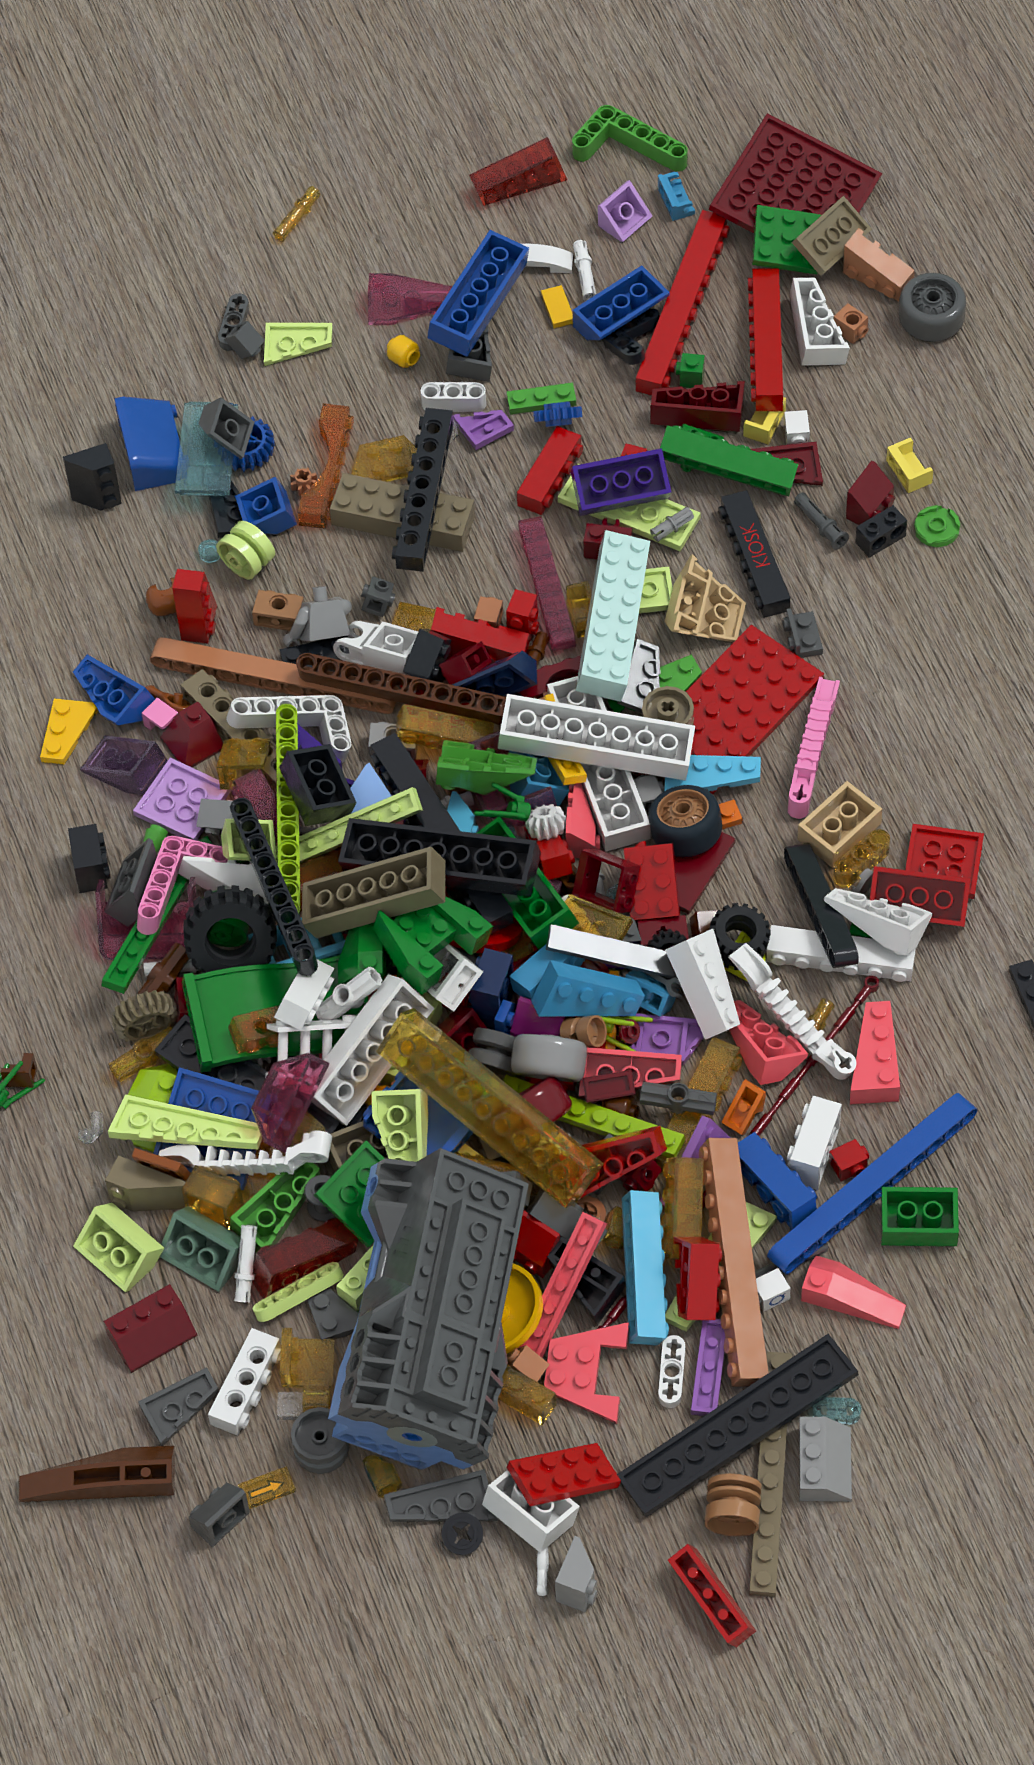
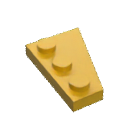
M54 698L40 755L41 762L66 763L77 746L78 739L83 731L88 729L92 717L99 712L93 702Z

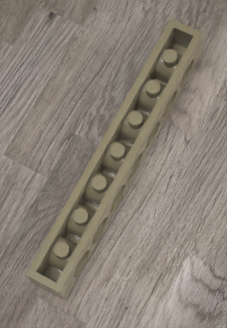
M203 669L181 683L183 698L191 705L196 702L201 704L210 716L218 734L276 793V741L269 733L266 735L262 728L231 727L226 719L233 698L226 689L222 690L213 675H208Z

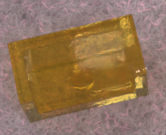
M588 581L566 585V602L577 638L585 636L592 595Z

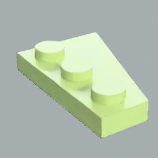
M266 323L264 366L332 347V323Z

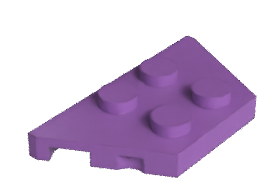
M636 1013L635 1016L653 1018V1022H637L640 1027V1036L635 1043L628 1044V1046L639 1052L682 1055V1066H684L704 1039V1036L696 1019L670 1016L660 1017L658 1015Z

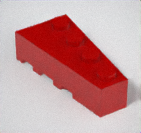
M177 569L172 590L181 640L208 644L210 635L215 633L216 623L214 618L217 604L205 572Z

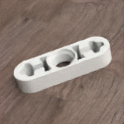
M677 1335L668 1336L662 1344L658 1399L660 1404L666 1408L678 1406L682 1398L685 1342ZM672 1344H676L678 1348L676 1350V1359L671 1358ZM674 1366L678 1368L679 1374L675 1377H669L664 1371L667 1367ZM668 1384L673 1385L672 1399H667Z

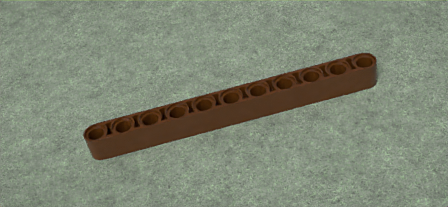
M311 653L301 654L296 660L299 676L306 682L497 725L502 724L506 697ZM306 665L313 666L311 669L308 670L303 669V667H305ZM329 670H334V671H335V672H334L333 674H331V675L325 674V673H326L327 671H329ZM351 675H357V676H358V677H357L356 679H354V680H349V679H348V677L351 676ZM374 680L380 681V683L376 685L370 684ZM396 685L403 686L399 690L392 689ZM419 690L425 691L422 695L415 694ZM441 695L448 696L445 700L438 699ZM464 700L471 701L468 705L460 704ZM487 705L493 706L491 710L483 709Z

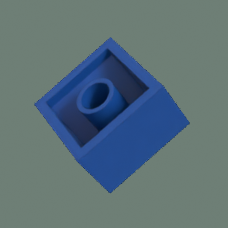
M276 477L235 496L242 520L253 524L263 533L279 534L297 525L287 491Z

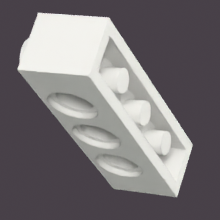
M251 1328L208 1413L210 1425L237 1436L241 1428H246L250 1420L249 1413L252 1407H256L260 1401V1391L263 1385H267L271 1379V1369L274 1363L278 1364L282 1357L283 1349H281L279 1338ZM257 1358L263 1359V1362L259 1364L253 1363ZM245 1380L253 1381L250 1385L241 1384ZM236 1401H239V1402L242 1403V1404H241L240 1406H238V1407H232V1406H230L233 1402H236Z

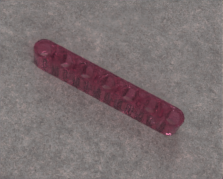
M542 517L519 520L520 536L547 634L550 637L549 641L552 651L576 647L573 627Z

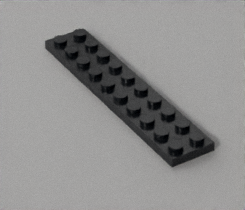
M828 1333L618 1473L617 1475L621 1480L620 1483L643 1515L648 1517L859 1375L858 1370Z

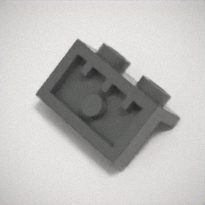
M791 608L786 609V617L782 618L784 631L789 632V637H787L789 650H793L801 658L823 654V647L813 611L793 615Z

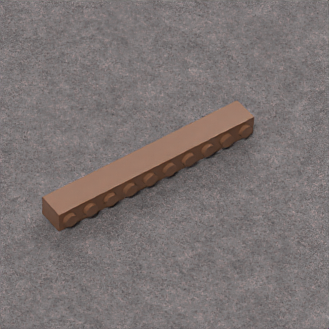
M708 1138L699 1149V1160L703 1164L702 1183L706 1187L705 1206L709 1210L710 1217L708 1230L712 1233V1240L719 1243L722 1250V1259L718 1267L721 1283L717 1298L722 1309L721 1327L725 1332L724 1351L728 1355L729 1362L727 1365V1375L731 1378L732 1387H749L769 1372L737 1138Z

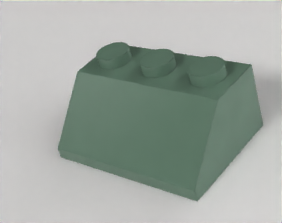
M187 1206L173 1213L161 1243L164 1250L160 1257L219 1292L238 1268L241 1237Z

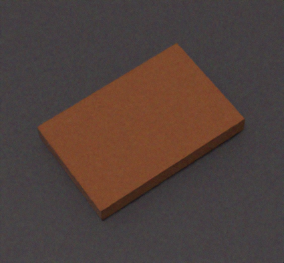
M134 1148L132 1157L137 1163L183 1180L187 1186H193L196 1178L181 1162Z

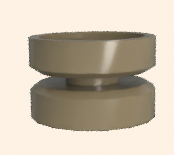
M660 687L648 693L643 700L642 717L694 726V705L691 697L685 691L677 687Z

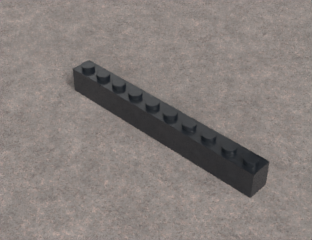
M396 733L370 745L371 755L369 759L375 769H380L381 778L386 786H391L393 795L411 787L416 788L423 811L408 817L409 821L413 820L416 826L460 831ZM453 887L456 893L460 892L463 896L462 901L465 906L475 910L493 926L491 934L514 923L513 910L502 893Z

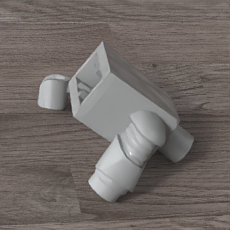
M326 586L313 587L314 601L302 603L290 633L283 637L286 648L289 647L291 642L293 646L300 645L299 638L303 641H314L350 635L345 615L351 611V602L341 597L328 599Z

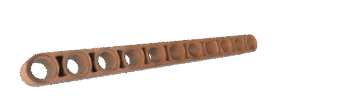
M158 638L150 657V662L162 669L192 675L203 669L208 675H213L216 680L295 696L333 695L338 697L344 706L383 714H391L396 704L395 701L306 682L300 678L296 664L169 638ZM307 666L303 667L304 670H308V669H311V668H312V667H307ZM327 671L325 674L331 675L334 672ZM352 675L348 677L349 680L357 678V676ZM374 680L370 684L376 685L380 683V681ZM394 686L392 688L394 690H399L397 686Z

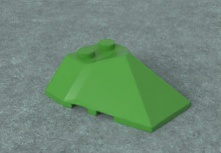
M444 740L441 757L439 756L437 764L436 784L441 785L443 789L453 790L455 787L485 795L497 790L491 786L492 783L504 787L534 775L537 758L510 752L508 755L497 754L495 749L487 748V751L474 749V744Z

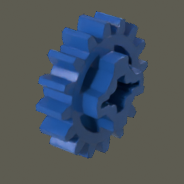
M570 402L543 404L544 410L533 411L534 422L545 421L546 427L572 424V418L583 417L582 406L571 407Z

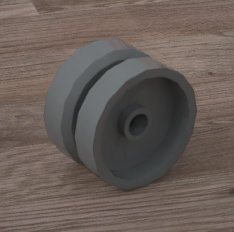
M475 1028L472 1041L481 1048L469 1049L465 1061L474 1067L491 1073L517 1077L518 1075L514 1074L511 1070L513 1042L516 1037L495 1030Z
M322 1407L312 1408L300 1414L293 1423L291 1430L295 1459L302 1468L317 1474L329 1473L341 1467L347 1459L350 1448L349 1443L332 1437L336 1422L328 1419L330 1409Z

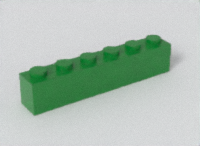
M667 425L660 446L666 461L788 497L798 468V464L794 463L791 459H779L773 457L768 452L752 451L744 445L735 446L729 444L724 439L718 438L715 440L708 438L700 432L691 433L685 431L680 426L671 427Z

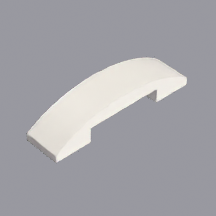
M522 244L529 247L526 266L550 267V273H572V252L548 245Z

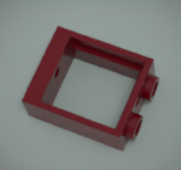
M583 849L580 854L572 896L613 913L631 912L635 888L639 879L640 865L599 849ZM602 862L621 869L615 899L596 892Z

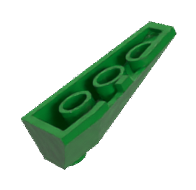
M375 922L349 929L338 960V985L347 984L368 967H373L380 974L383 981L387 977V951L373 930Z

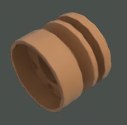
M729 1473L711 1477L707 1485V1501L709 1504L706 1505L705 1527L716 1534L725 1536H747L759 1530L760 1509L758 1506L761 1502L762 1484L758 1480L742 1474Z

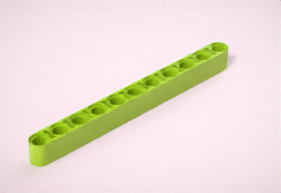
M282 704L276 710L277 865L300 916L299 811L279 768L287 751L298 750L297 709L291 704Z

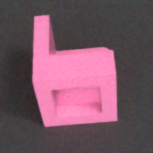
M156 698L142 712L144 726L149 730H152L155 726L163 730L171 723L178 712L159 698Z

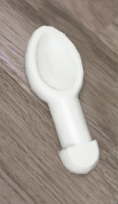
M548 1547L541 1553L539 1551L537 1553V1594L539 1596L547 1595Z

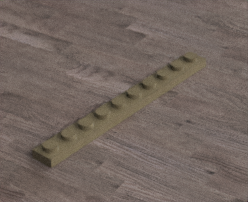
M766 1351L768 1372L770 1373L791 1359L792 1353ZM787 1424L760 1441L757 1478L762 1484L761 1502L758 1506L760 1517L759 1530L753 1535L749 1595L776 1597Z

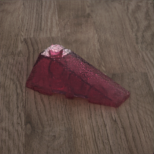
M369 273L368 325L397 324L398 320L410 317V320L418 318L417 315L425 313L435 314L452 286L392 273Z

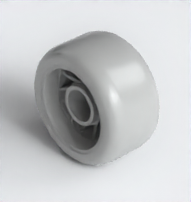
M520 1034L516 1036L513 1042L511 1070L514 1074L524 1077L544 1079L552 1076L562 1082H579L585 1074L587 1047L584 1042L560 1036Z

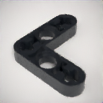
M648 309L604 337V346L629 365L641 363L645 359L642 345L636 342L634 338L656 328L660 317L659 311Z

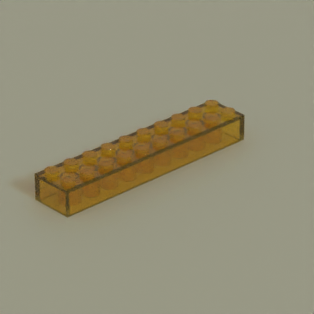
M415 1008L400 1013L376 1050L380 1056L564 1208L579 1201L604 1164Z

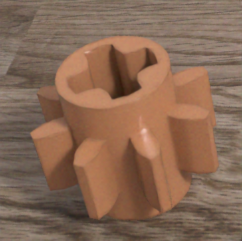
M309 468L297 469L295 475H290L291 490H297L299 496L311 495L313 489H318L317 474H311Z

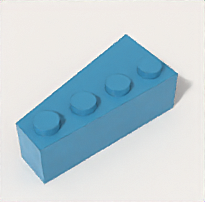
M550 960L531 1002L539 1017L635 1016L645 995L637 980Z

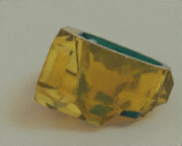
M369 1455L363 1459V1467L378 1497L384 1498V1494L396 1492L402 1487L400 1477L391 1462L384 1461L382 1457L376 1455Z

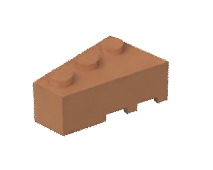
M858 228L844 246L843 273L849 278L856 279L867 287L899 301L903 287L914 278V269L893 253L890 256L879 248L880 243L876 240L874 243L869 241L862 235L864 231Z

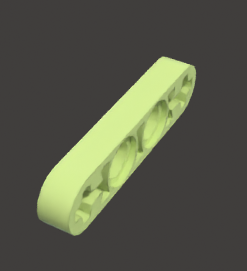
M328 1263L256 1303L252 1309L259 1322L269 1321L339 1282L344 1276L339 1263Z

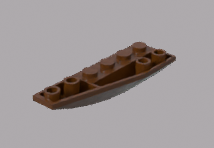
M175 1446L120 1448L19 1476V1502L175 1495Z

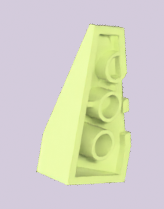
M426 1089L371 1091L372 1117L378 1127L383 1147H385L388 1158L417 1162L426 1157L428 1091Z

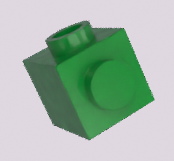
M682 353L681 362H677L676 375H680V386L683 388H693L694 385H702L705 372V355Z

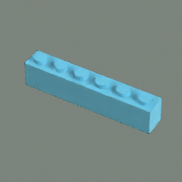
M630 1190L622 1197L627 1318L630 1324L629 1344L658 1345L666 1339L669 1332V1325L665 1320V1312L667 1310V1299L664 1298L666 1275L663 1273L665 1252L661 1245L664 1230L663 1226L660 1225L662 1203L659 1201V1192Z

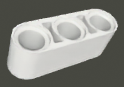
M429 382L424 384L420 390L421 403L424 410L426 408L453 410V412H480L486 407V390L481 383Z

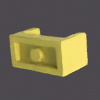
M783 397V411H755L751 420H745L743 436L769 445L784 416V412H786V398Z
M911 438L887 447L886 461L908 493L932 484L933 470L931 467L924 469L913 452V440Z

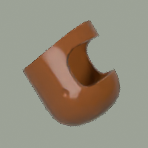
M175 577L170 578L172 586L169 589L158 590L156 584L147 589L146 602L153 615L165 616L176 613L172 590Z

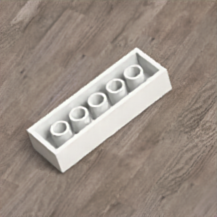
M388 974L381 983V986L375 991L300 1092L320 1109L334 1117L341 1124L347 1126L370 1096L371 1091L376 1088L435 1008L402 978Z

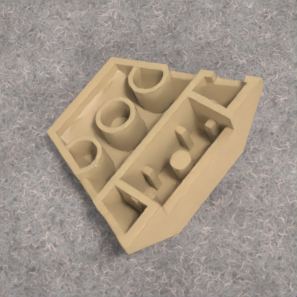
M692 554L673 585L664 622L671 632L734 642L739 635L746 602L726 584L721 585L712 577L713 573L709 569L705 570L696 562L698 559Z

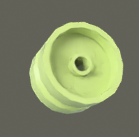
M239 521L231 529L230 534H226L216 545L217 552L226 566L235 574L247 580L253 579L261 571L262 566H266L275 556V549L271 541L259 528L247 521Z

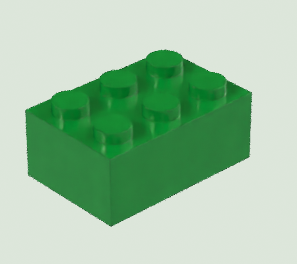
M882 1187L881 1246H957L959 1236L958 1188Z

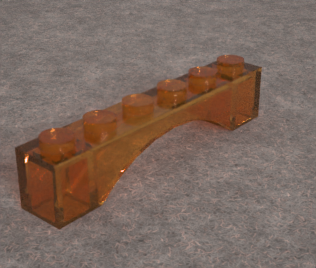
M325 403L322 405L319 418L320 435L326 442L329 456L326 467L319 479L301 495L297 512L299 526L326 529L327 521L331 520L330 507L337 490L335 488L336 483L339 484L341 479V470L339 469L340 465L345 463L346 453L344 448L349 446L350 441L348 430L352 429L354 424V416H350V406Z

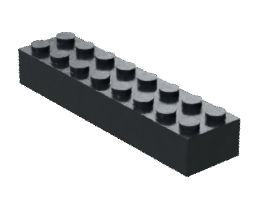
M349 818L338 860L343 872L432 847L445 860L446 887L531 897L541 856L536 840Z

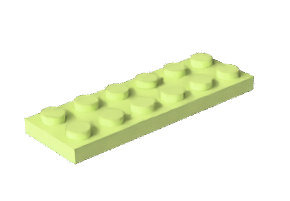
M570 476L558 495V503L579 511L572 477ZM668 499L589 515L600 520L607 518V522L613 525L616 519H619L620 527L632 528L633 533L657 542L653 538L657 534L651 535L650 529L664 522L667 516L671 517L681 511L685 506ZM690 509L693 512L694 518L678 528V532L675 533L673 531L658 543L681 551L700 520L701 513Z

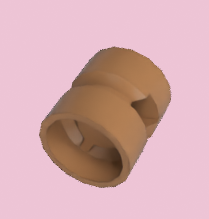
M598 1015L569 1017L563 1020L560 1027V1037L584 1042L586 1047L589 1048L602 1046L607 1036L605 1022Z

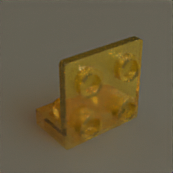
M232 738L224 740L216 765L220 790L230 789L232 780L236 779V769H263L271 740L262 738Z
M282 1328L279 1372L281 1386L332 1388L335 1352L334 1339H298V1337H294L292 1328Z

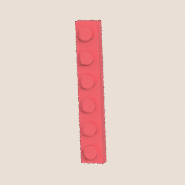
M582 1212L542 1295L543 1312L540 1322L530 1338L520 1347L527 1345L543 1358L550 1339L553 1338L607 1223Z

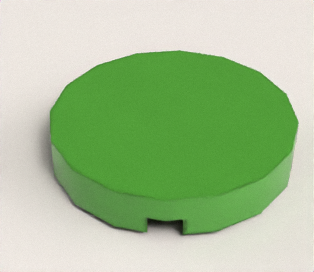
M935 505L926 507L918 513L914 524V531L922 543L932 547H943L954 542L959 536L960 521L953 510L949 508L947 510L942 508V506Z

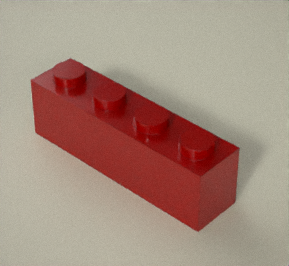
M556 426L517 491V506L542 515L546 508H550L555 492L561 490L566 474H570L571 468L574 465L573 462L583 452L580 434Z
M687 1544L668 1559V1562L728 1644L738 1647L756 1632V1629L697 1548Z

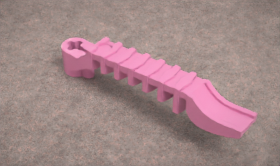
M819 677L815 695L812 698L810 713L807 717V724H805V731L802 736L799 754L797 755V764L794 767L788 798V814L796 819L804 818L809 813L818 762L821 758L826 732H828V726L830 725L831 714L834 711L840 685L839 680L831 681Z

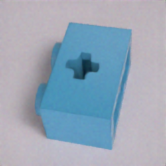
M633 970L626 974L625 978L637 980L645 995L640 1007L660 1017L671 1011L676 997L668 994L665 984L640 971Z

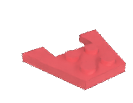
M629 1322L550 1339L547 1362L550 1365L545 1373L544 1392L617 1424L620 1397L598 1395L595 1393L601 1347L627 1349Z

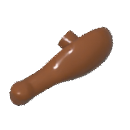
M147 685L145 687L154 698H159L177 712L191 705L183 699L182 693H174L173 695L160 691L154 685Z

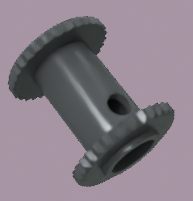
M317 1175L309 1179L304 1190L308 1201L307 1211L314 1220L320 1222H328L336 1218L314 1196L330 1178L326 1175Z

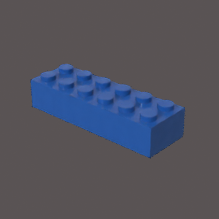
M489 230L429 323L427 338L467 357L527 265L529 247Z

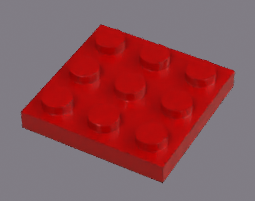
M913 824L905 870L971 878L969 899H975L984 833Z

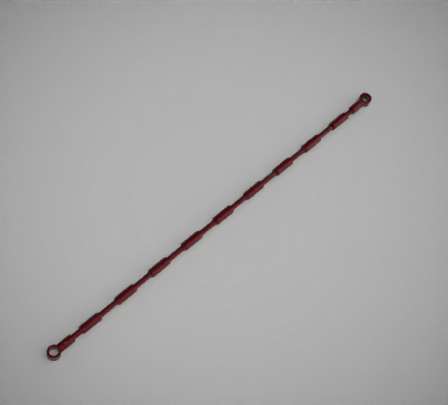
M870 975L865 978L863 988L854 998L853 1004L847 1007L835 1022L834 1028L825 1038L826 1041L833 1039L839 1031H842L855 1014L856 1008L863 1004L870 993L878 990L879 979L876 976ZM869 982H873V983H875L876 985L870 986V985H868V983H869ZM812 1055L807 1058V1063L797 1076L793 1077L779 1094V1099L769 1112L765 1113L750 1132L751 1134L753 1132L758 1136L762 1134L772 1121V1116L783 1102H787L811 1066L818 1062L812 1059ZM706 1189L694 1203V1208L682 1223L677 1225L666 1239V1244L662 1248L665 1254L670 1248L675 1246L673 1237H682L692 1219L705 1207ZM626 1295L621 1297L607 1315V1320L597 1329L609 1327L612 1322H616L627 1307Z

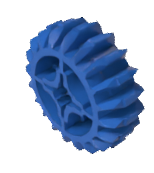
M254 416L250 418L255 422L244 458L242 459L214 440L215 454L219 458L220 463H225L227 469L233 466L235 472L239 468H242L243 472L247 468L254 471L255 466L262 468L263 462H268L269 456H273L275 446L274 435L268 424H264L262 419L256 421Z

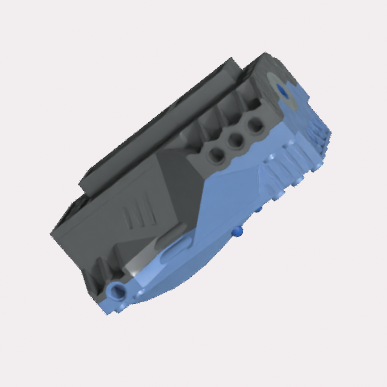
M442 1148L417 1162L385 1158L371 1166L361 1214L374 1239V1245L357 1323L337 1375L328 1417L329 1420L336 1422L332 1437L420 1470L441 1461L464 1470L489 1458L488 1447L494 1433L493 1422L499 1408L498 1397L503 1388L502 1376L508 1363L501 1319L529 1183Z

